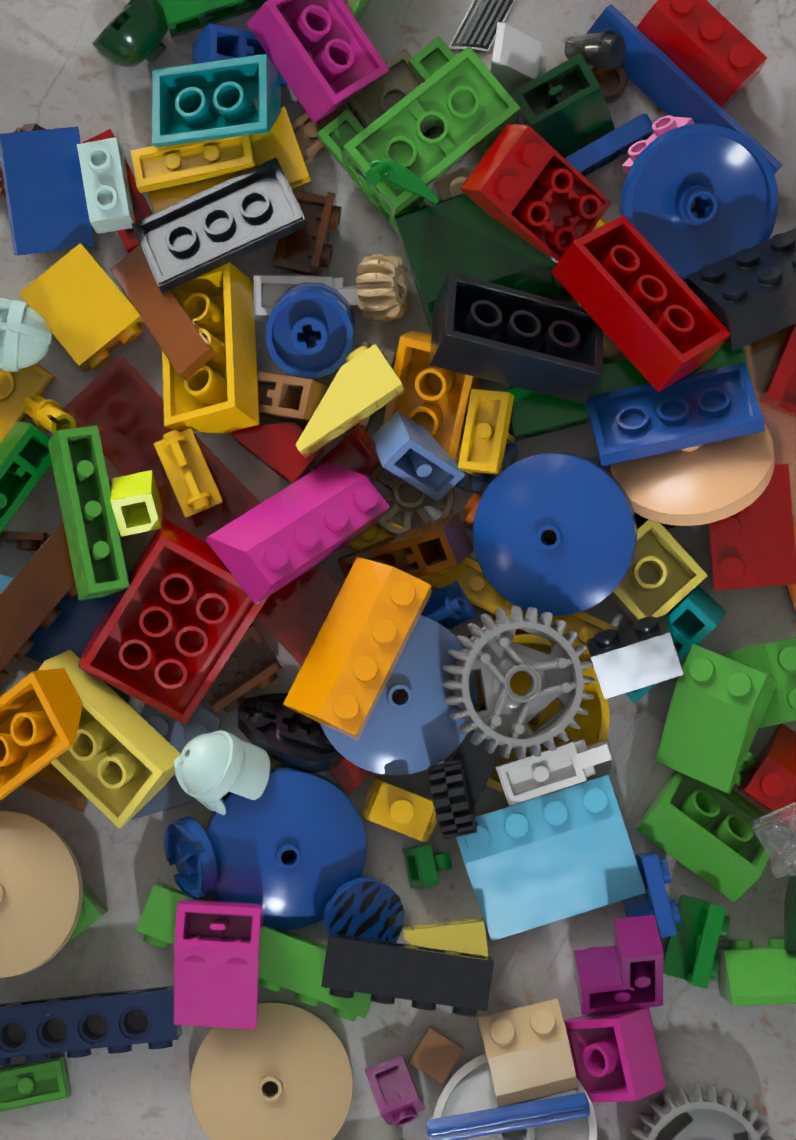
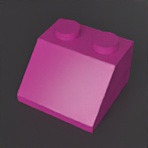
M649 1007L589 1014L564 1020L576 1077L586 1090L591 1102L637 1101L666 1088Z

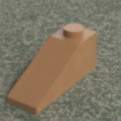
M257 372L259 415L289 422L292 421L294 423L308 424L329 386L312 379Z

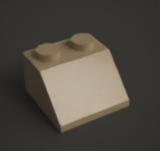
M558 998L478 1018L479 1032L498 1107L525 1103L579 1089Z

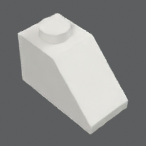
M497 23L490 72L504 89L515 90L546 73L548 57L541 56L543 42L506 23Z

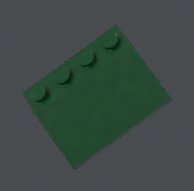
M465 193L439 201L436 206L430 204L394 217L431 331L434 302L449 272L550 299H557L570 294L551 273L557 265L556 262L488 215Z

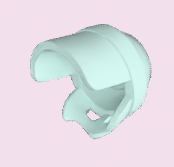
M0 297V369L8 372H19L20 369L32 366L45 357L51 344L52 333L44 317L29 307L28 303L19 300L11 301Z
M222 730L196 736L185 745L181 754L173 761L175 776L181 788L188 795L200 801L207 809L221 815L226 814L223 796L231 792L251 800H256L263 794L270 775V759L264 749L242 741L237 736Z

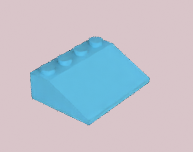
M609 775L475 817L477 833L456 837L491 941L646 893Z

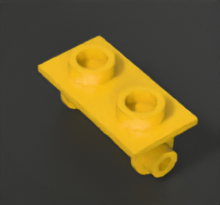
M191 428L178 432V430L170 431L163 435V440L154 443L185 518L223 502Z

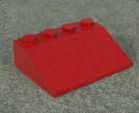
M163 519L161 529L156 530L128 575L130 587L115 596L85 644L79 668L186 725L268 597L255 605L211 547L194 535Z

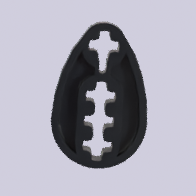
M273 693L245 699L239 705L237 720L239 730L253 745L264 749L269 757L280 763L301 771L316 773L330 770L345 759L333 745L326 743L328 738L324 734L319 722L283 705L288 693ZM255 713L262 714V717H259L256 722L249 720ZM293 724L300 726V729H297L295 733L288 732V729H291ZM312 730H317L319 734L314 739L307 737Z

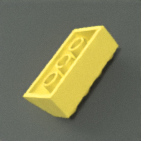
M68 650L45 660L38 669L40 671L65 668L83 703L76 744L53 760L51 764L120 829L168 783L175 773L173 761L181 753L103 680L80 669L81 659L71 650Z

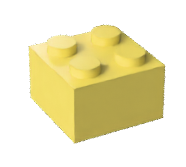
M648 519L637 529L635 554L626 576L609 596L635 623L644 617L652 616L657 618L665 615L708 575L661 523Z

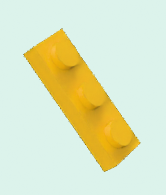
M250 135L161 147L150 146L130 151L136 187L139 193L239 173L256 167Z

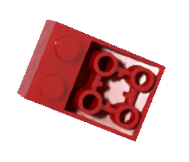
M507 124L460 188L488 215L556 263L559 262L573 241L592 231L612 203L529 125Z

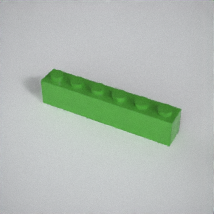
M158 881L152 887L136 931L145 934L143 940L154 946L166 948L168 943L174 945L177 903L182 899H206L200 897L192 899L184 894L182 890ZM266 925L263 926L260 986L275 992H279L281 987L297 992L295 999L311 1006L317 1007L319 1001L334 1007L333 1013L350 1021H356L357 1016L366 1019L372 1003L370 1001L371 994L354 992V998H342L329 995L330 988L321 987L327 951L326 945L287 930H277Z

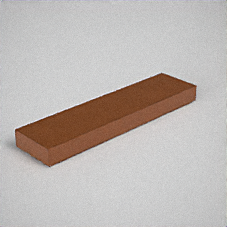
M140 244L111 269L116 280L179 376L188 380L216 355L173 289L164 293L160 291Z

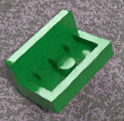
M680 895L677 906L681 923L675 924L677 935L669 937L663 960V974L684 979L690 985L707 989L709 979L715 980L719 970L720 956H716L715 953L719 939L725 940L727 936L730 917L725 915L727 908L720 904L687 895Z

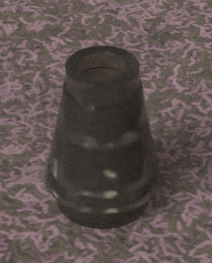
M612 30L569 37L565 43V55L569 60L581 53L587 65L609 71L622 64L625 58L626 45L621 35L616 34Z

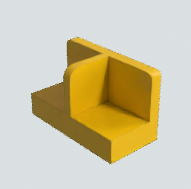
M471 389L458 463L459 469L471 476L478 477L481 476V473L494 475L501 473L506 444H515L516 439L508 433L514 395L509 392Z

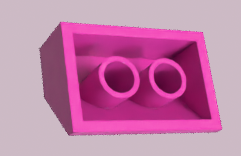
M268 0L246 23L314 123L341 108L390 71L343 0Z

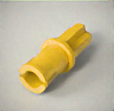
M35 394L32 398L28 396L24 398L23 403L26 405L24 413L33 419L34 424L39 429L50 431L54 435L58 430H65L66 426L71 429L76 428L75 419L70 414L65 413L58 402L51 399L47 400L39 394Z

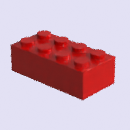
M624 215L573 241L551 272L658 393L707 363L731 335L728 329Z

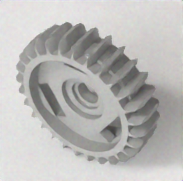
M520 606L511 607L510 618H508L505 609L498 608L495 610L496 621L488 614L481 615L484 627L480 628L476 624L469 623L467 627L472 637L469 639L458 635L456 640L463 646L462 650L448 651V654L457 661L455 665L443 666V670L453 674V680L442 682L441 685L454 691V695L445 698L444 703L457 705L458 709L454 710L449 716L452 720L456 721L464 718L465 721L458 728L460 733L467 734L474 730L470 739L472 744L477 746L486 739L484 751L491 754L499 745V755L501 757L509 758L511 750L514 748L516 758L525 759L526 748H529L533 756L540 757V744H543L548 750H556L553 738L556 736L563 741H569L570 738L564 729L567 726L575 729L581 728L574 719L575 714H589V711L581 706L580 703L582 699L590 700L594 698L592 694L583 691L584 685L595 682L594 678L583 675V670L593 666V663L591 661L579 660L578 656L587 651V647L583 645L572 646V643L579 635L573 631L563 635L562 633L567 625L565 621L559 620L551 626L552 613L543 612L539 620H537V608L529 607L525 617H523L522 608ZM516 629L548 639L552 643L549 653L545 654L512 642ZM479 669L486 708L475 711L469 692L470 671ZM519 671H525L531 678V687L523 695H516L510 687L511 677ZM557 698L561 705L555 715L540 728L532 731L527 723Z
M694 1082L693 1094L689 1095L682 1085H678V1097L675 1099L666 1090L663 1091L665 1104L660 1106L654 1100H650V1106L654 1111L652 1116L650 1117L648 1114L639 1112L638 1115L645 1124L643 1129L636 1126H631L630 1129L639 1140H656L655 1138L668 1123L676 1116L687 1112L692 1119L668 1140H734L733 1134L746 1132L749 1140H774L770 1136L761 1137L769 1130V1126L764 1121L754 1124L760 1116L756 1108L753 1107L744 1113L748 1101L743 1096H740L732 1103L733 1091L726 1088L722 1096L718 1097V1088L712 1083L709 1085L707 1094H703L702 1087L698 1082Z

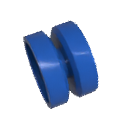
M304 282L288 288L276 300L266 323L265 343L272 360L284 372L299 378L318 379L334 373L346 362V357L349 355L354 342L355 316L349 302L337 289L323 283ZM305 325H311L312 330L318 332L315 334L307 333L304 329Z

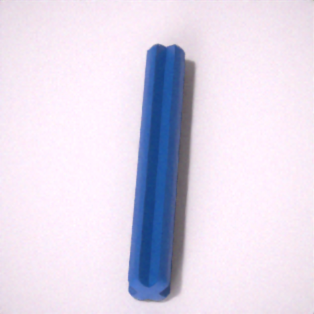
M577 1093L430 1119L426 1125L429 1140H463L587 1118L590 1116V1107L587 1095L585 1093Z

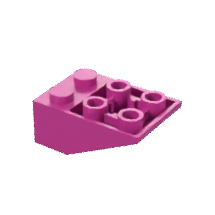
M182 899L177 903L174 942V1025L257 1029L264 904Z

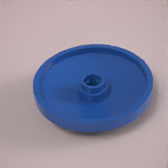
M707 123L677 127L652 141L631 166L625 179L620 199V216L624 215L685 283L687 275L700 270L705 265L719 262L735 255L742 249L751 248L769 240L778 212L777 183L770 163L764 153L743 134L733 129ZM694 198H695V199H696V204H695L694 208L691 209V204L694 203Z
M551 452L524 458L510 465L496 476L487 487L478 504L474 519L473 539L479 565L489 583L501 596L526 611L529 607L538 609V614L540 615L543 612H550L553 616H565L585 611L597 605L620 585L634 558L637 526L635 514L627 494L608 471L584 457L569 453ZM552 530L556 533L557 540L555 544H551L550 539L544 537L545 531Z
M295 768L270 769L267 786L261 797L256 800L228 792L222 798L226 805V814L221 815L213 811L206 828V834L211 842L216 858L217 882L214 891L219 899L224 902L264 904L263 926L266 925L277 930L303 928L324 920V909L328 900L331 901L332 897L336 894L335 891L343 883L360 878L366 862L367 840L361 817L350 798L329 779L317 773L305 772ZM284 851H295V853L290 854L289 858L282 859L281 855Z

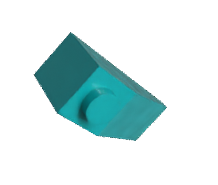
M699 585L665 615L680 661L689 653L693 644L698 645L717 627L726 613ZM656 684L624 694L636 704Z

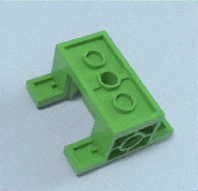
M439 36L408 61V66L423 83L364 129L347 109L317 133V138L399 237L400 234L394 217L427 206L423 197L405 192L386 180L381 181L377 185H371L366 179L367 171L372 168L370 161L386 159L408 168L428 186L475 148L484 156L507 124L516 123L520 111L519 105L469 46L455 56ZM432 126H437L442 132V135L436 139H429L423 134Z

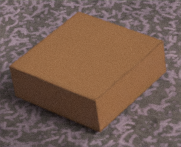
M429 1026L409 1058L408 1063L443 1084L464 1051V1047Z

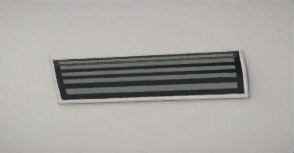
M473 0L448 48L465 49L469 46L471 49L488 52L495 40L497 23H504L515 0Z

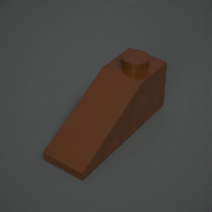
M457 513L419 525L340 557L337 561L345 580L357 557L393 566L418 578L458 566L473 551V547L460 514Z

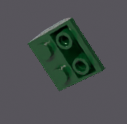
M581 53L511 91V97L520 107L517 117L519 124L529 125L563 158L570 156L615 130L602 89Z

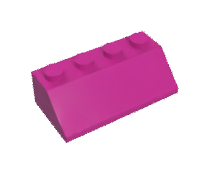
M326 462L206 538V542L256 605L373 528L390 506L365 475Z

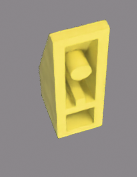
M376 344L370 348L361 346L346 357L347 363L339 369L295 445L304 458H307L405 392L403 384Z

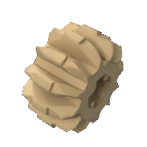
M385 253L373 254L370 257H364L362 263L358 265V277L355 279L357 291L355 294L358 295L359 299L358 307L360 310H363V315L366 319L381 322L393 321L394 319L402 318L404 312L407 311L409 307L408 298L411 296L409 292L410 281L407 278L408 270L406 266H403V261L400 257L386 255Z

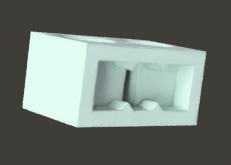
M117 137L77 144L90 224L97 234L133 228L132 224L135 223L124 151Z

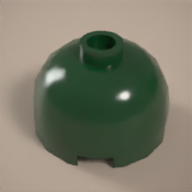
M130 0L117 17L99 34L92 43L93 46L105 59L121 67H135L145 59L152 64L167 48L162 43L168 31L163 7L158 0Z

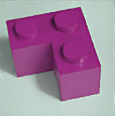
M655 915L614 919V946L574 950L575 980L582 1015L663 1006V949Z

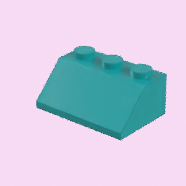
M267 54L152 70V144L154 147L267 133L271 131L281 113V74Z

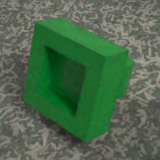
M431 844L402 848L410 888H427L439 885L437 872L453 868L450 853L440 852L433 854Z

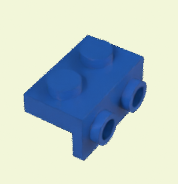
M653 851L636 854L635 858L646 893L622 900L626 917L655 915L660 938L677 935L675 924L681 923L676 900L668 899L665 884L671 883V876L666 859L659 860L658 854Z

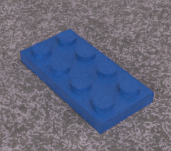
M745 362L686 375L659 393L648 383L592 395L586 401V409L601 466L765 431L764 418Z

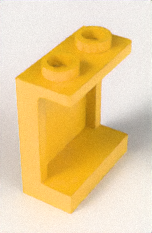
M81 243L19 292L25 302L44 317L49 325L50 332L84 372L91 368L95 371L104 366L112 357L110 352L121 343L126 346L136 340L142 333L141 327L145 324L135 307Z

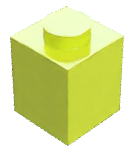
M149 470L112 478L110 502L120 536L161 529L162 503L153 471Z

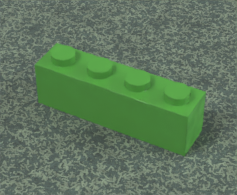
M98 425L58 430L49 439L48 446L78 600L117 595L130 586L118 526L110 502L111 490Z

